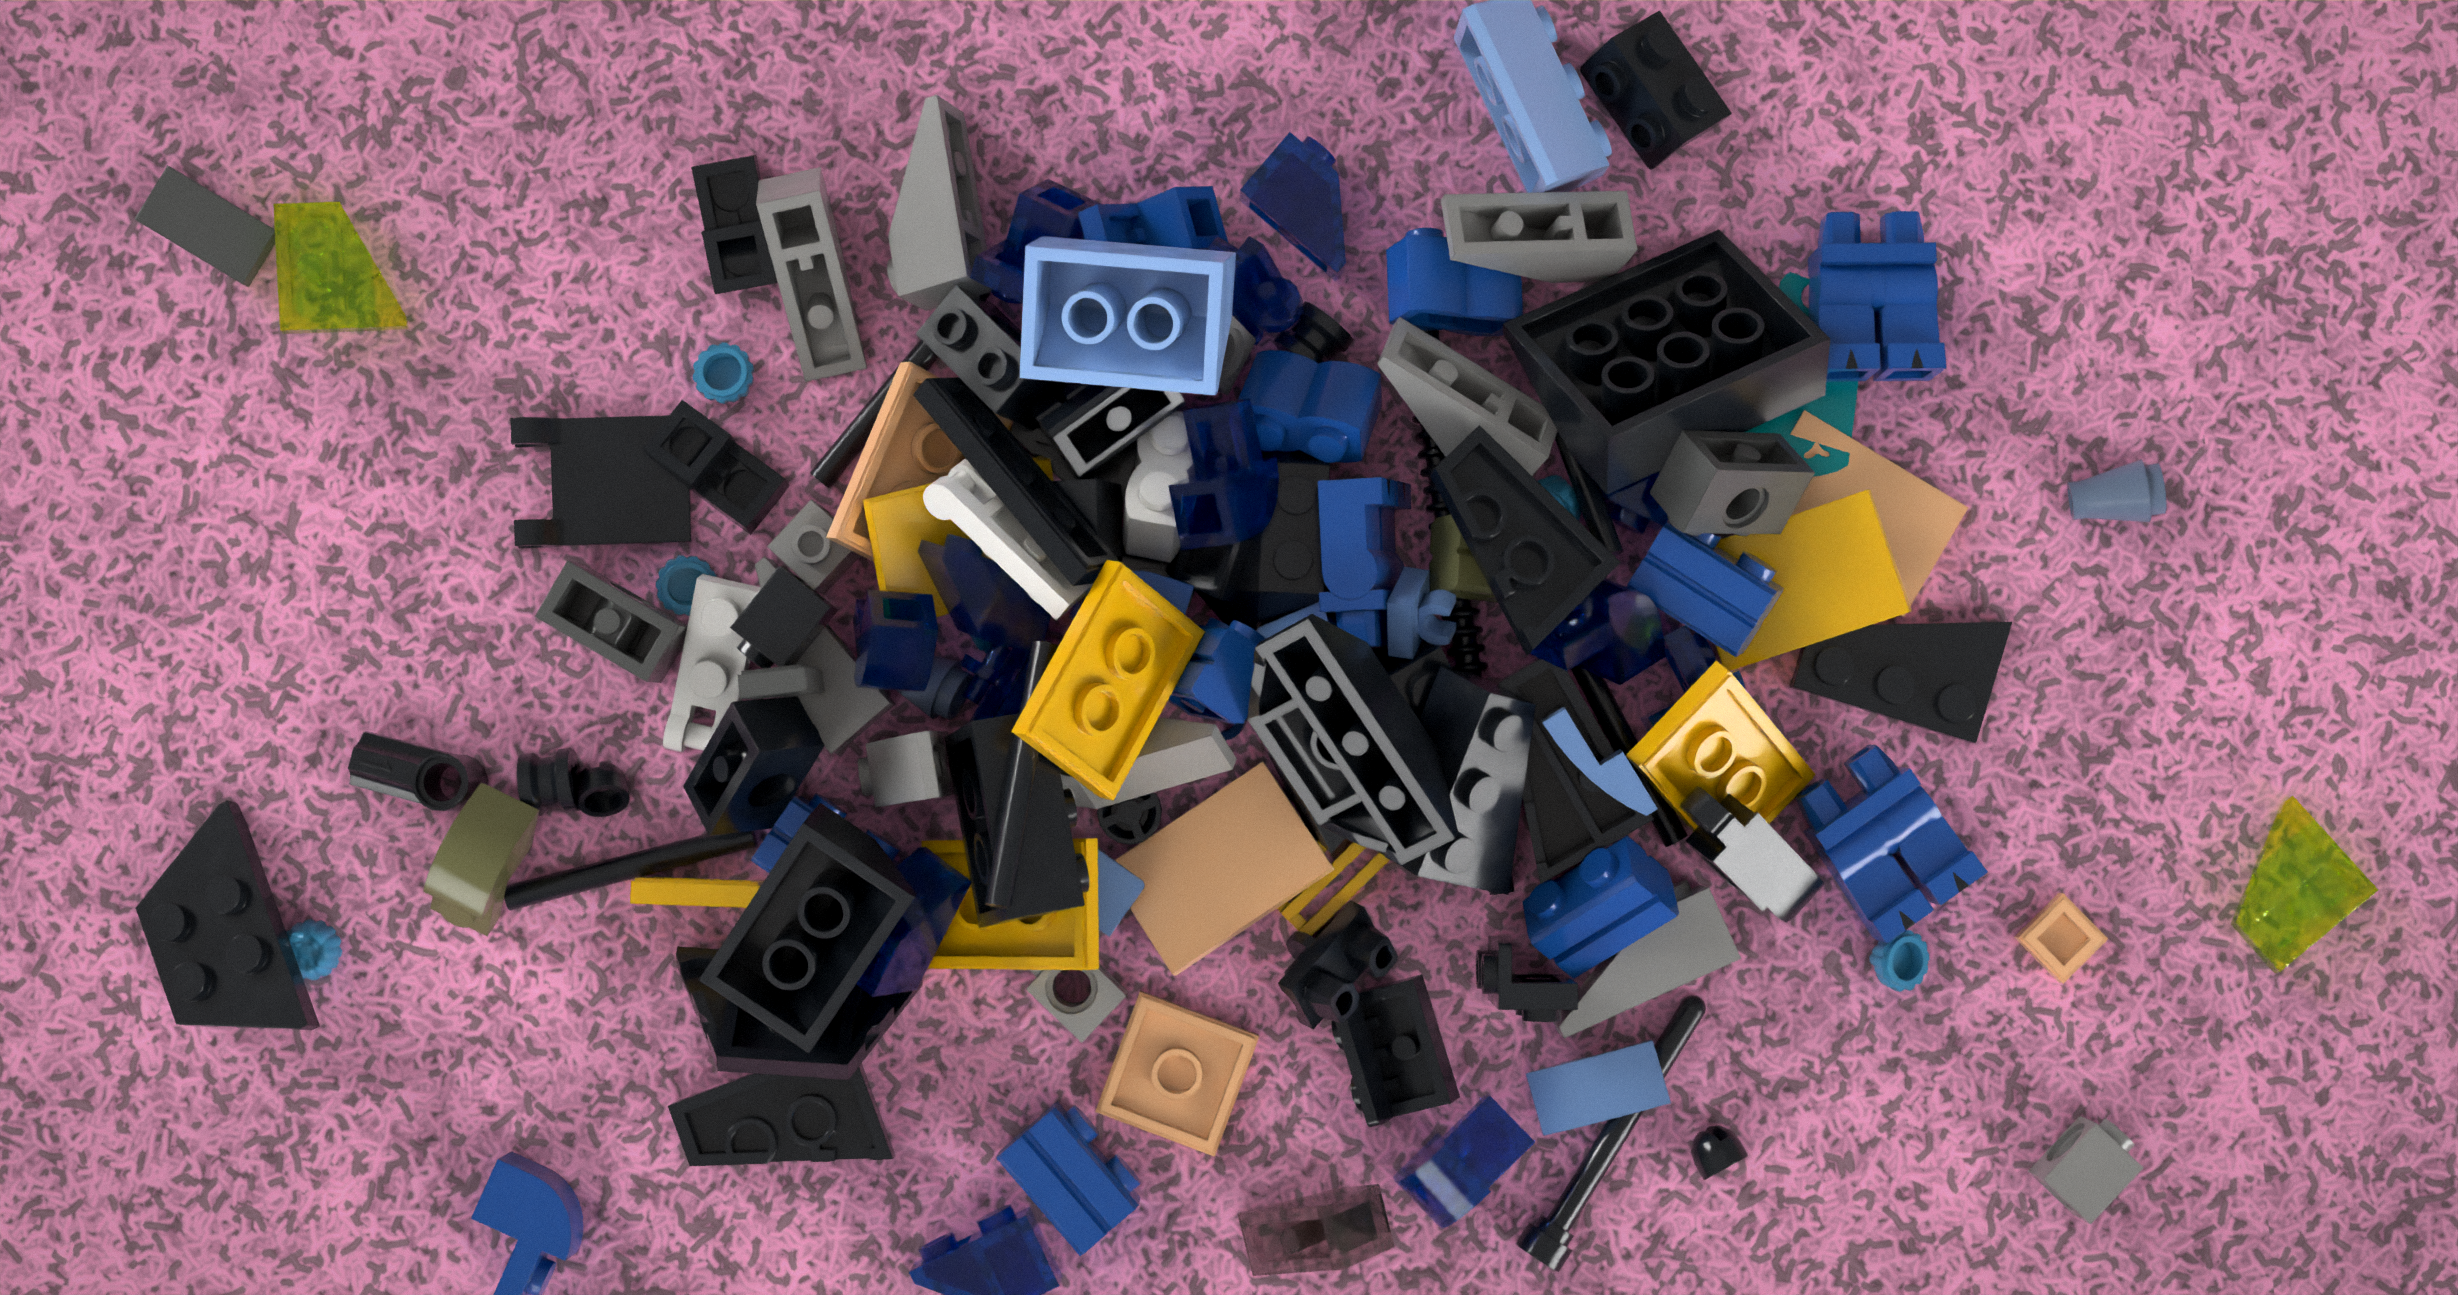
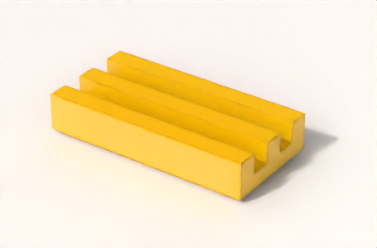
M1317 841L1323 852H1326L1327 849ZM1352 842L1331 863L1335 869L1334 871L1302 891L1290 903L1287 901L1277 909L1298 931L1312 936L1390 860L1378 852L1306 921L1299 912L1366 848Z
M637 877L635 881H631L630 904L747 908L764 881Z

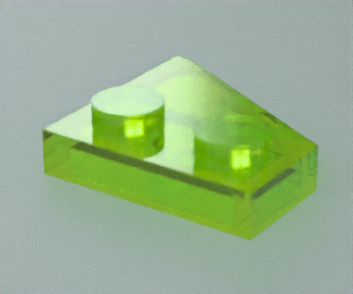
M340 202L273 204L280 331L283 334L409 329L408 318Z
M2291 796L2281 803L2231 921V925L2274 973H2278L2375 894L2378 889L2297 799Z

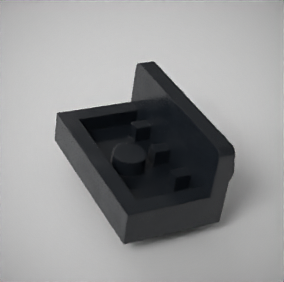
M1660 10L1612 37L1580 67L1581 74L1596 96L1600 99L1644 164L1651 170L1661 165L1677 150L1710 131L1732 114Z
M1488 936V950H1477V989H1482V994H1488V1000L1498 1010H1516V1015L1522 1016V1021L1558 1022L1561 1021V1010H1578V983L1566 975L1512 974V944L1502 936Z
M1422 974L1357 991L1360 996L1357 1009L1344 1024L1332 1021L1334 1039L1339 1048L1344 1050L1351 1071L1352 1079L1350 1086L1353 1101L1356 1107L1363 1112L1368 1127L1382 1125L1396 1116L1450 1104L1460 1098Z

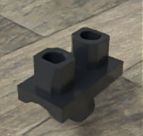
M1350 900L1328 926H1324L1315 937L1302 931H1295L1287 940L1286 946L1295 960L1285 970V975L1278 984L1295 1005L1297 1010L1296 1017L1301 1024L1313 1030L1323 1018L1344 1024L1357 1009L1360 998L1353 983L1363 972L1375 978L1384 977L1397 962L1398 955L1389 937L1375 928L1365 907Z

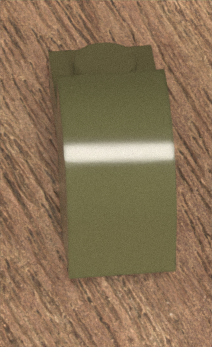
M481 782L452 823L432 862L423 892L432 896L430 909L440 913L443 918L455 926L469 927L488 936L501 915L507 882L532 847L539 810Z

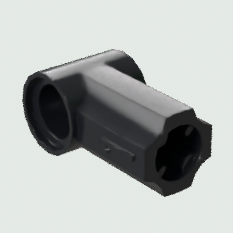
M369 731L363 732L361 739L353 747L348 766L350 772L349 785L420 803L436 811H461L481 782L488 785L485 768L475 758L468 755L444 752ZM452 765L460 774L461 787L458 794L449 799L442 792L440 783L443 772Z

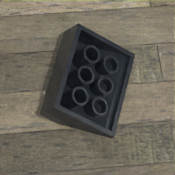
M1719 229L1503 323L1505 338L1569 452L1607 495L1662 470L1682 430L1746 432L1824 396L1826 392L1830 338Z

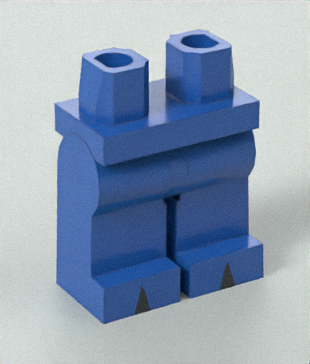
M1895 211L1885 213L1880 218L1881 243H1861L1860 214L1830 212L1821 220L1818 248L1808 257V277H1810L1809 318L1830 338L1826 382L1867 381L1872 375L1873 381H1930L1946 369L1945 343H1940L1937 314L1938 280L1934 265L1937 262L1936 242L1924 243V233L1919 212Z
M1383 477L1318 481L1322 575L1325 585L1330 590V592H1319L1320 612L1336 613L1337 627L1366 641L1370 647H1388L1387 601L1404 569V563L1396 553L1394 510L1411 509V484Z
M1870 744L1848 758L1844 763L1861 788V791L1843 802L1828 779L1822 778L1797 794L1795 799L1804 819L1810 826L1803 833L1813 847H1815L1821 860L1872 938L1887 944L1934 911L1929 902L1941 906L1984 876L1988 871L1974 852L1967 850L1944 819L1934 801L1920 786L1921 783L1912 770L1896 766L1877 745ZM1907 875L1910 877V879L1912 880V882L1915 884V886H1916L1917 888L1914 887V885L1911 883V881L1909 880V878L1907 877Z

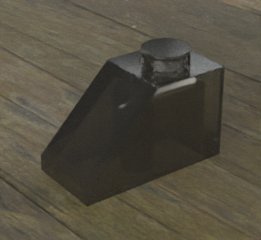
M1379 1184L1336 1188L1238 1213L1253 1276L1344 1270L1395 1247Z

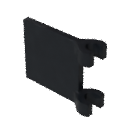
M669 415L594 418H510L512 445H515L516 448L550 446L553 517L551 520H514L515 546H518L519 549L561 546L691 542L689 488L655 462L642 449Z

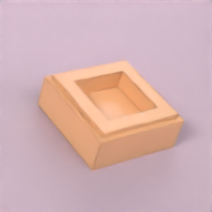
M2058 893L2014 936L2062 984L2108 940L2064 893Z

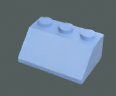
M1489 0L1475 3L1462 10L1454 41L1526 192H1569L1603 176L1609 167L1606 157L1612 154L1609 139L1598 120L1590 123L1579 102L1580 99L1585 97L1581 80L1572 64L1566 63L1562 65L1552 43L1557 41V33L1545 7L1541 5L1535 8L1531 0Z
M1042 236L1025 246L1020 378L1215 396L1218 393L1232 319L1236 252Z

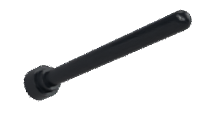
M1691 995L1683 999L1654 1045L1664 1078L1705 1014L1706 1005L1698 996ZM1644 1111L1610 1119L1606 1122L1548 1217L1546 1218L1541 1215L1535 1225L1529 1222L1516 1242L1518 1247L1557 1272L1561 1270L1573 1251L1568 1247L1574 1235L1569 1233L1570 1229Z

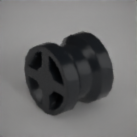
M1304 301L1297 310L1296 323L1290 330L1280 331L1273 340V343L1280 351L1300 354L1317 363L1330 361L1337 352H1345L1354 339L1328 314L1315 305Z
M573 748L558 749L553 757L541 758L535 753L520 754L518 757L517 786L520 801L538 809V816H542L548 808L556 807L561 808L567 813L580 811L576 792L580 765L575 750Z
M1154 792L1099 808L1097 810L1099 825L1108 837L1118 843L1131 845L1143 842L1153 835L1160 824L1162 816L1160 798Z

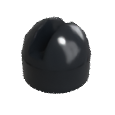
M607 761L600 762L599 767L595 768L588 765L577 777V802L579 809L584 814L593 817H607L621 812L629 804L628 783L623 771L616 765Z
M1720 1125L1709 1126L1706 1131L1699 1132L1692 1141L1691 1155L1703 1180L1748 1156L1739 1138L1730 1129Z

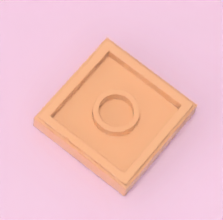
M1140 990L1095 1112L1215 1157L1259 1035Z

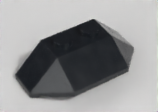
M1237 432L1201 462L1198 520L1253 540L1233 602L1220 600L1195 590L1223 623L1230 626L1232 621L1236 620L1256 631L1260 626L1319 602V592H1324V579L1321 563L1318 481L1329 480L1330 463L1321 461L1300 449L1286 452L1279 450L1262 451L1238 439Z
M1310 614L1257 644L1254 651L1253 662L1255 665L1251 681L1247 720L1320 827L1360 846L1385 853V858L1400 865L1456 839L1458 829L1439 750L1366 641L1314 614Z

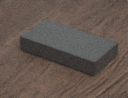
M168 165L135 217L136 221L247 287L254 280L282 234Z
M798 664L741 671V675H738L739 693L742 699L758 700L825 693L822 670H818V667Z

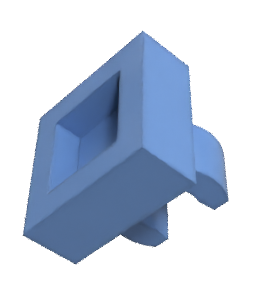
M1404 567L1387 601L1388 656L1413 659L1422 639L1434 645L1450 644L1456 630V623L1439 620L1433 614L1450 616L1456 603V595L1446 590H1433L1430 592V570Z

